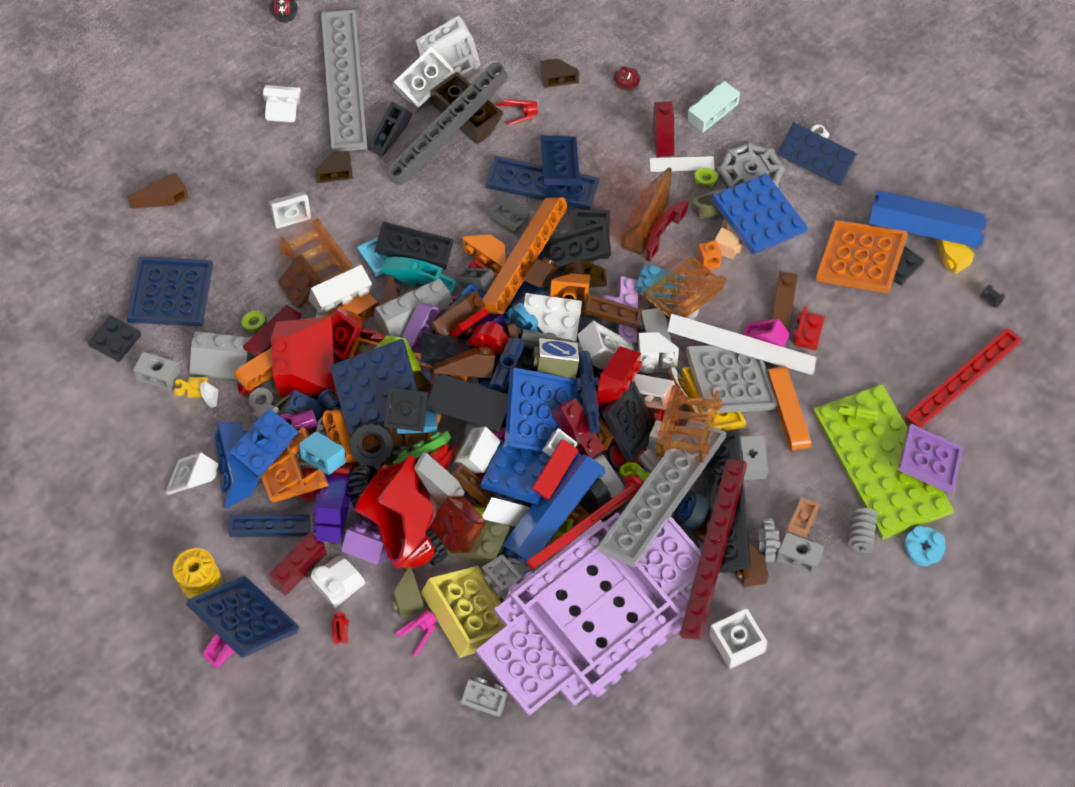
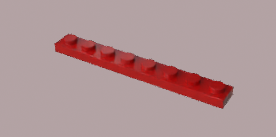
M1009 328L1005 329L909 411L904 419L909 424L923 428L1015 349L1022 339Z

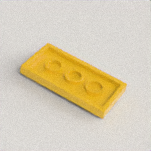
M682 368V377L706 424L722 431L745 427L746 421L741 412L705 414L691 368Z

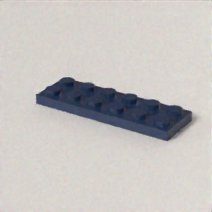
M495 156L486 181V188L539 200L563 197L568 206L591 210L599 178L580 174V186L543 185L541 165Z

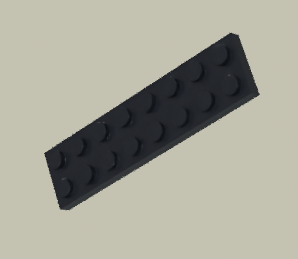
M738 430L726 433V438L703 469L704 495L709 500V509L706 516L707 530L726 460L742 461L741 439ZM744 479L719 573L752 568Z

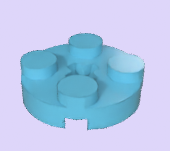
M917 526L907 535L904 549L909 555L908 558L913 563L920 566H930V564L937 563L942 559L945 552V538L932 528ZM926 543L930 548L923 550L920 544Z

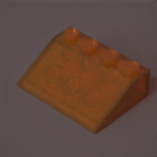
M668 167L649 184L647 190H643L640 203L637 202L635 205L634 215L628 218L626 230L623 229L620 234L619 240H621L622 249L642 255L648 243L653 225L663 214L669 202L672 168Z

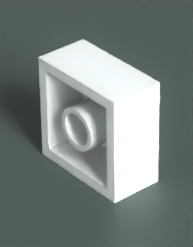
M558 428L552 433L542 451L551 456L561 439H564L574 447L578 443Z

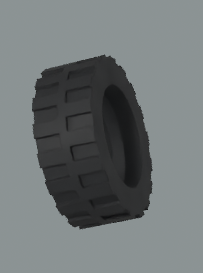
M378 421L361 423L352 432L349 442V448L352 456L356 458L355 460L361 462L362 465L378 466L380 463H384L390 457L394 446L393 435L390 429L384 427V424L378 423ZM368 434H375L381 439V448L375 453H369L362 447V440Z
M597 477L579 501V504L591 514L611 500L612 497L607 486Z

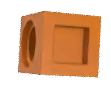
M717 240L701 243L698 246L697 257L702 271L720 268L722 254Z

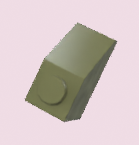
M412 568L406 570L394 590L395 599L392 600L394 611L399 612L400 618L424 611L423 601Z

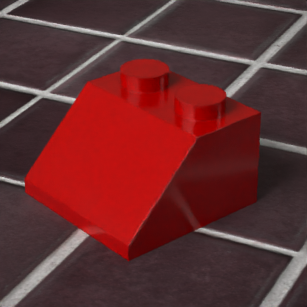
M336 309L332 317L334 353L341 359L346 360L364 320L352 311Z

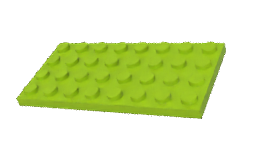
M883 384L813 409V414L864 508H870L877 512L878 517H875L877 519L875 526L882 540L953 514L954 509L943 490L898 470L907 426ZM841 402L857 406L861 404L862 407L877 409L879 411L878 418L874 421L863 418L856 419L853 416L839 414Z

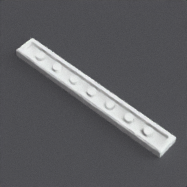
M671 314L667 332L780 366H786L787 368L810 375L814 372L816 357L678 315Z

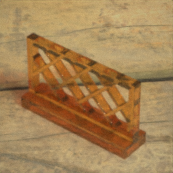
M692 256L647 289L643 296L669 318L671 314L687 318L723 290L727 279L722 275L717 277ZM693 264L697 271L688 270V266ZM683 274L686 280L676 279V275ZM689 275L698 276V281L689 280ZM701 276L708 277V278L711 279L712 281H710V282L702 281V277H701ZM672 283L674 289L664 288V284ZM677 284L686 285V290L677 289ZM690 285L699 286V290H690ZM660 292L661 298L654 297L651 293ZM665 293L674 294V299L665 298ZM678 294L687 295V299H678ZM665 303L675 304V309L671 311L666 307Z

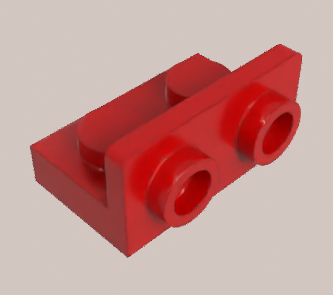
M804 306L803 312L799 311L797 323H800L799 327L794 328L792 337L796 338L794 346L817 351L825 316L807 312L808 306Z

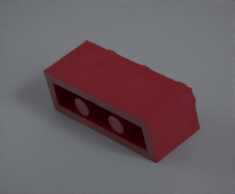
M576 398L565 400L550 410L561 431L578 443L575 448L579 450L578 453L581 456L585 454L593 458L605 449L595 432L589 433L587 418Z
M309 532L268 574L271 585L287 596L326 555L325 544L322 541H316V536Z

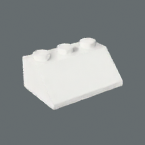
M431 46L394 81L392 86L404 99L419 108L430 97V90L456 71Z
M362 265L312 287L308 300L319 313L324 311L328 313L341 303L345 305L358 295L362 297L368 294L372 283Z

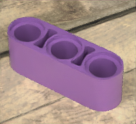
M422 302L415 308L401 337L406 338L413 352L421 354L422 333L433 332L434 328L430 323L440 313L438 307Z

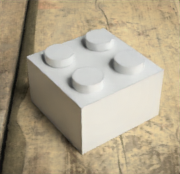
M747 608L711 625L709 636L729 669L766 651L767 640Z

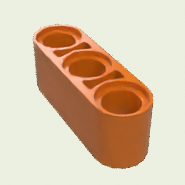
M342 410L325 411L323 414V424L328 438L344 448L346 463L357 462L349 448L351 436L348 434Z

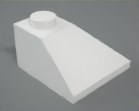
M201 452L179 459L165 493L168 495L212 481L216 477V470L219 464Z

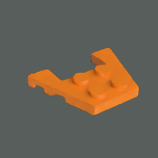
M304 427L298 431L299 435L261 477L268 497L273 503L328 486L324 472L321 469L305 478L303 477L295 454L300 451L299 443L309 437L308 431Z

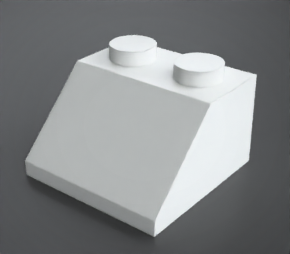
M305 192L293 193L286 197L268 201L276 229L311 219L308 196Z

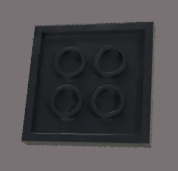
M635 381L630 382L627 392L624 391L620 398L610 402L602 412L603 418L626 462L632 461L648 441L655 425Z

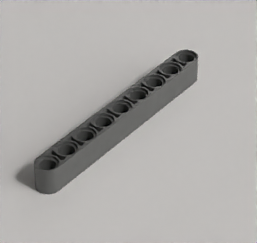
M492 63L389 166L388 174L395 184L402 185L406 183L506 82L507 74L501 63Z

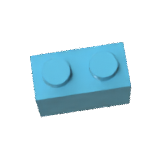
M318 432L313 433L299 443L301 459L321 469L328 475L346 463L344 448Z

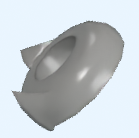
M258 387L249 396V404L254 410L266 404L272 405L274 402L272 393L266 388ZM265 396L267 398L266 403L258 405L257 399Z

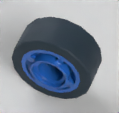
M695 491L686 493L676 508L675 522L680 527H684L689 531L698 529L707 516L709 500Z

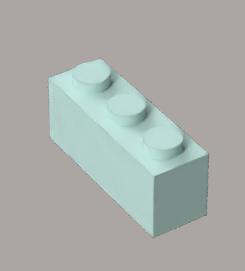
M724 81L720 85L715 86L708 95H704L698 103L690 106L687 121L702 133L705 132L739 104L740 92Z

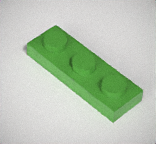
M438 431L429 437L430 440L426 442L421 440L413 445L414 448L409 451L406 448L396 454L397 458L393 463L397 464L406 460L409 454L415 460L421 457L423 452L428 453L446 444L451 436L448 431L443 433Z

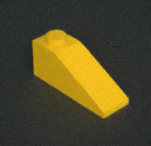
M936 239L942 262L954 275L972 264L974 253L966 245Z

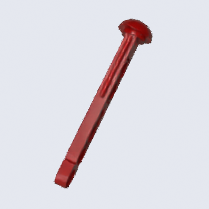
M636 475L625 476L623 478L624 490L528 559L526 563L529 568L533 570L591 528L599 520H602L629 499H633L644 484V481Z

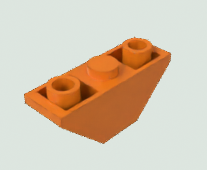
M491 234L464 236L462 238L464 252L478 259L498 275L506 262L504 243Z

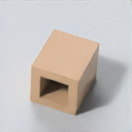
M723 228L720 229L715 240H717L721 254L727 258L734 259L736 253L739 254L743 247L741 239L734 232Z

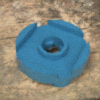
M518 303L507 311L509 321L513 320L514 324L520 327L521 334L523 329L538 332L536 325L539 322L534 315H530L522 303Z

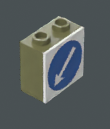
M539 338L538 347L534 346L533 366L537 367V372L576 379L579 363L578 343Z

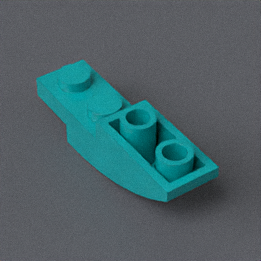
M386 257L380 272L389 276L393 275V278L413 287L416 282L424 286L440 278L450 294H452L457 283L454 279L441 274L443 268L411 258Z

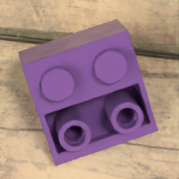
M360 519L347 529L341 552L377 565L385 559L387 552L378 525L373 524V521Z

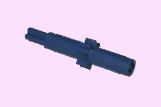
M580 351L578 352L579 378H576V391L582 393L589 433H599V405L596 392L598 391L599 377L594 378L590 352Z

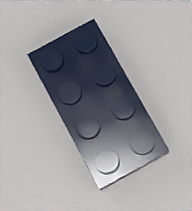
M793 122L777 155L841 186L857 153Z
M541 135L543 185L580 186L577 138L575 136Z

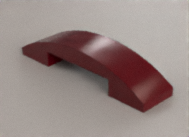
M684 200L673 205L657 219L648 238L647 261L650 262L658 252L660 236L673 221L679 224L687 214L689 201Z

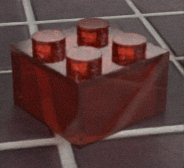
M447 496L429 528L432 529L433 533L435 532L451 553H469L487 521L464 496Z

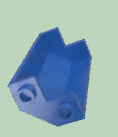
M876 190L868 225L907 231V233L978 249L979 245H983L985 235H982V230H985L987 219H985L984 213Z
M577 453L550 499L546 500L541 496L538 505L533 504L503 543L504 554L514 559L517 558L520 563L528 567L526 561L547 546L597 477H603L606 473L604 466L585 454L581 456L580 453Z

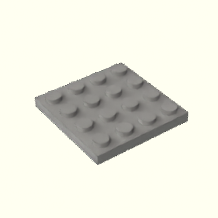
M714 345L690 346L686 348L685 352L705 414L776 410L779 406L763 360Z

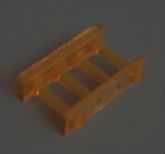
M319 218L312 221V232L291 243H288L283 236L280 237V250L284 256L287 255L291 262L297 257L293 249L314 238L321 241L320 245L301 254L307 260L323 251L329 252V258L312 266L315 272L333 263L339 266L338 271L322 278L321 283L355 268Z
M672 386L655 443L657 457H663L667 450L673 448L696 451L699 454V462H704L705 455H708L710 451L709 440L717 411L722 408L719 390L714 391L711 400L684 396V394H681L680 386ZM688 404L710 407L708 414L680 411L679 406ZM687 419L706 423L704 429L676 426L675 420ZM674 433L700 436L701 441L700 444L673 441L670 437Z

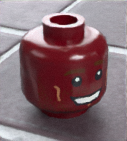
M622 66L619 71H615L613 80L616 81L618 88L632 91L638 88L641 76L636 69Z

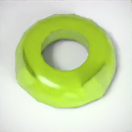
M700 168L695 172L696 185L709 186L711 189L718 179L717 173L710 168ZM706 176L709 177L710 180H703L701 177Z
M251 311L244 315L241 323L245 330L256 334L257 330L261 329L267 321L262 312ZM259 320L256 325H249L251 321Z

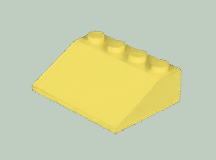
M479 566L429 578L421 591L422 596L459 658L474 654L479 647L506 627L493 612L501 602L492 587L485 583L483 579L484 574Z

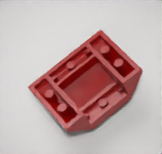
M332 316L276 322L271 336L273 378L279 396L281 398L286 397L292 390H296L304 395L320 394L326 389H332L336 393V386L330 368L331 365L335 364Z

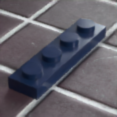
M309 514L233 515L229 519V537L306 536L310 530Z

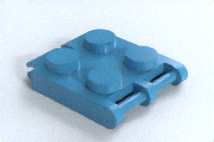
M643 265L635 290L640 291L642 296L669 306H675L676 296L680 294V285L684 282L685 278L654 265H650V267Z

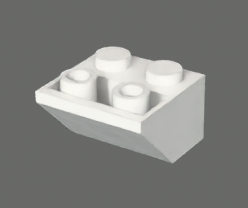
M658 332L639 333L637 352L641 353L640 361H642V367L640 372L669 373L668 369L670 366L674 365L677 367L679 354L677 346Z

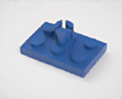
M268 407L232 448L230 453L261 478L299 432Z

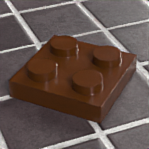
M298 255L277 282L294 306L301 308L308 300L311 288L321 284L322 281L305 257Z

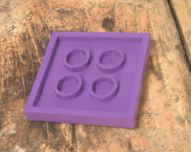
M910 424L907 428L898 470L952 494L956 487L963 447Z

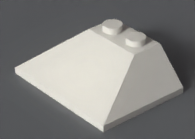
M460 16L455 17L416 40L420 57L432 46L461 76L471 73L481 65L474 40Z

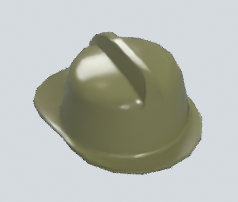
M726 189L711 191L692 199L691 202L696 206L699 218H709L720 213L711 201V197Z

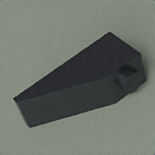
M391 102L367 147L368 150L383 157L403 133L413 114L407 109Z

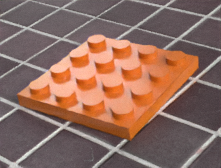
M835 220L816 275V281L889 294L908 237L907 231Z

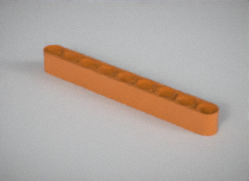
M545 198L482 299L485 304L484 308H486L489 314H503L524 281V277L535 263L567 209L565 198Z
M369 292L362 297L358 295L352 298L351 302L345 305L342 304L336 309L352 311L365 320L375 314V308L380 306V303ZM336 309L327 313L323 317H333ZM272 347L243 364L235 371L234 377L246 390H251L273 377Z

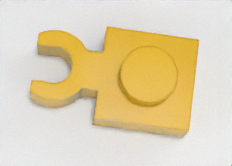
M189 377L188 382L181 379L175 380L176 386H182L179 389H174L175 395L180 396L187 393L188 398H203L200 383L207 382L209 384L208 377Z

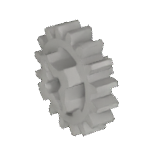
M772 518L762 519L761 529H758L757 533L758 551L762 552L765 562H774L775 552H779L780 548L779 529L775 528Z

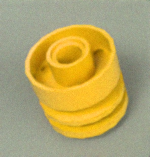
M188 549L181 553L174 562L173 575L182 592L189 599L222 585V574L212 555L204 549Z

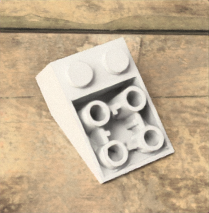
M487 427L472 428L460 443L455 453L456 457L447 469L448 472L452 475L463 464L472 473H484L497 451L500 440Z

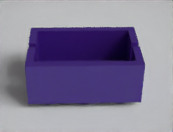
M326 474L328 486L319 489V493L316 495V504L313 505L312 515L316 516V521L313 522V533H316V541L340 543L350 509V495L345 494L349 493V476Z

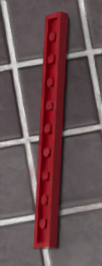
M726 460L679 634L681 638L701 640L747 468L746 461Z

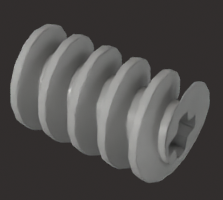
M858 508L852 514L848 546L859 553H871L873 551L872 545L874 544L873 538L875 537L874 531L876 530L875 524L877 523L875 517H878V514L870 508Z

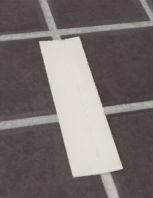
M714 156L650 158L651 172L694 171L700 168L715 170Z

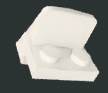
M265 85L263 97L264 101H266V120L286 123L295 122L297 104H300L301 89Z

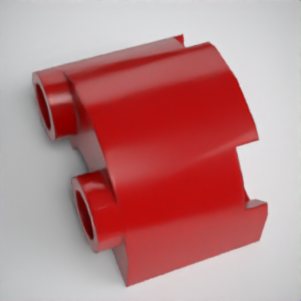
M486 322L476 326L467 344L477 348L486 345L491 350H494V353L502 355L510 337L503 331L501 325L495 322Z

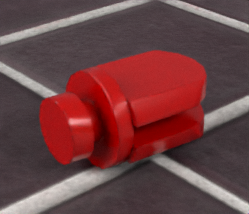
M343 612L335 613L334 619L331 620L335 645L341 644V640L344 644L349 642V620L346 619V614Z

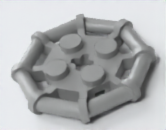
M752 142L734 149H727L723 162L718 168V173L722 175L728 189L765 173L769 175L770 172H775L772 181L778 187L782 174L785 172V166L779 161L774 149L764 148L752 144ZM731 159L736 161L734 165H729ZM767 159H770L773 165H770ZM749 167H751L752 169H753V168H756V169H755V171H750V170H749ZM729 173H734L736 177L734 181L732 180Z

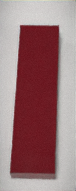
M288 305L284 306L244 345V350L256 357L271 348V336L276 322L299 320L302 313Z

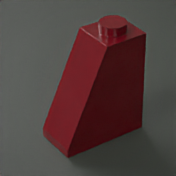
M672 101L654 102L652 131L656 157L674 156V110Z

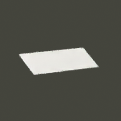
M492 497L481 518L516 527L531 507Z

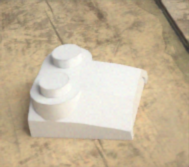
M340 555L324 566L316 567L312 571L311 576L308 577V581L334 608L365 584L359 572Z

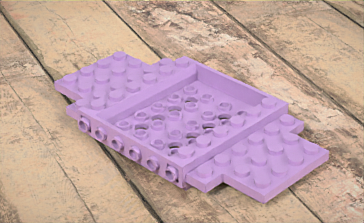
M617 512L605 522L599 520L582 535L570 542L568 546L555 553V556L550 560L547 559L540 564V568L535 572L530 570L526 573L521 583L515 582L507 589L508 593L505 597L507 600L493 611L506 627L479 647L475 653L528 717L559 691L572 707L577 705L586 696L589 699L594 696L599 698L607 691L605 687L609 683L612 685L616 684L622 678L620 674L625 670L629 673L638 665L636 663L637 660L640 658L645 660L653 653L651 649L654 646H662L668 640L666 636L670 633L675 635L681 630L683 616L685 615L690 597L684 589L694 582L701 551L671 516L635 568L598 551L599 544L620 517ZM590 565L595 566L598 570L597 575L590 576L586 571L587 567ZM602 581L609 582L611 590L608 592L602 591L600 583ZM564 590L567 593V599L563 601L558 600L556 592ZM621 597L624 600V606L616 607L613 604V599ZM571 606L579 607L580 615L572 616L569 613V608ZM633 612L637 615L638 620L636 623L627 621L626 616L628 613ZM586 621L591 622L594 626L593 631L585 632L582 624ZM597 638H605L607 646L599 648L596 645Z

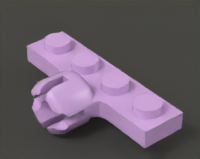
M621 276L618 282V298L608 295L603 296V298L638 308V291L635 290L638 280ZM617 323V334L632 342V345L635 346L637 343V329Z

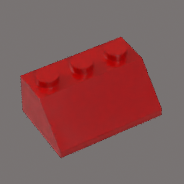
M619 346L600 376L597 391L599 407L620 398L624 391L627 392L630 382H633L636 372L639 373L641 370V353Z

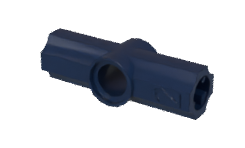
M509 338L489 384L492 390L505 393L509 383L510 369L516 367L525 345L520 339Z

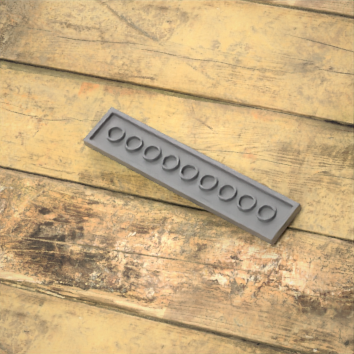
M355 10L322 12L332 152L368 149Z
M691 417L601 541L598 551L635 568L722 444L727 432Z

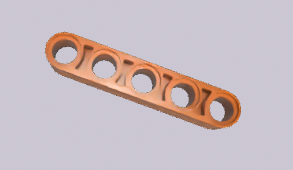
M787 367L767 369L779 405L777 413L790 451L810 448L809 432Z

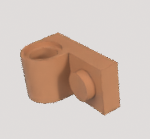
M801 497L787 531L806 538L815 522L820 504Z

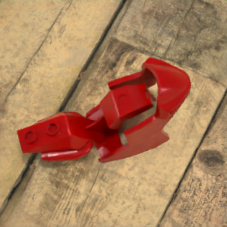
M444 444L427 454L447 470L450 463L456 457L455 453L458 447L456 445L448 447V445ZM411 454L408 455L406 460L388 467L384 464L366 486L355 505V510L378 525L387 555L392 566L395 568L420 567L431 561L434 555V546L429 537L425 536V531L429 528L433 518L432 510L434 505L418 491L417 484L422 482L414 467L420 457L414 460Z

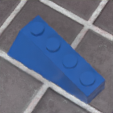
M219 422L214 433L217 458H220L219 474H223L221 490L226 492V499L223 501L224 508H228L250 497L254 488L258 485V478L254 472L230 453L232 448L246 434L241 423Z

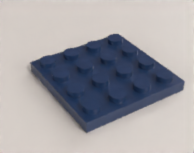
M139 257L127 316L128 323L203 327L213 261Z
M403 339L330 366L347 431L350 436L361 423L378 421V423L384 424L388 387L419 391Z
M246 576L192 597L186 604L241 658L296 634L300 628Z

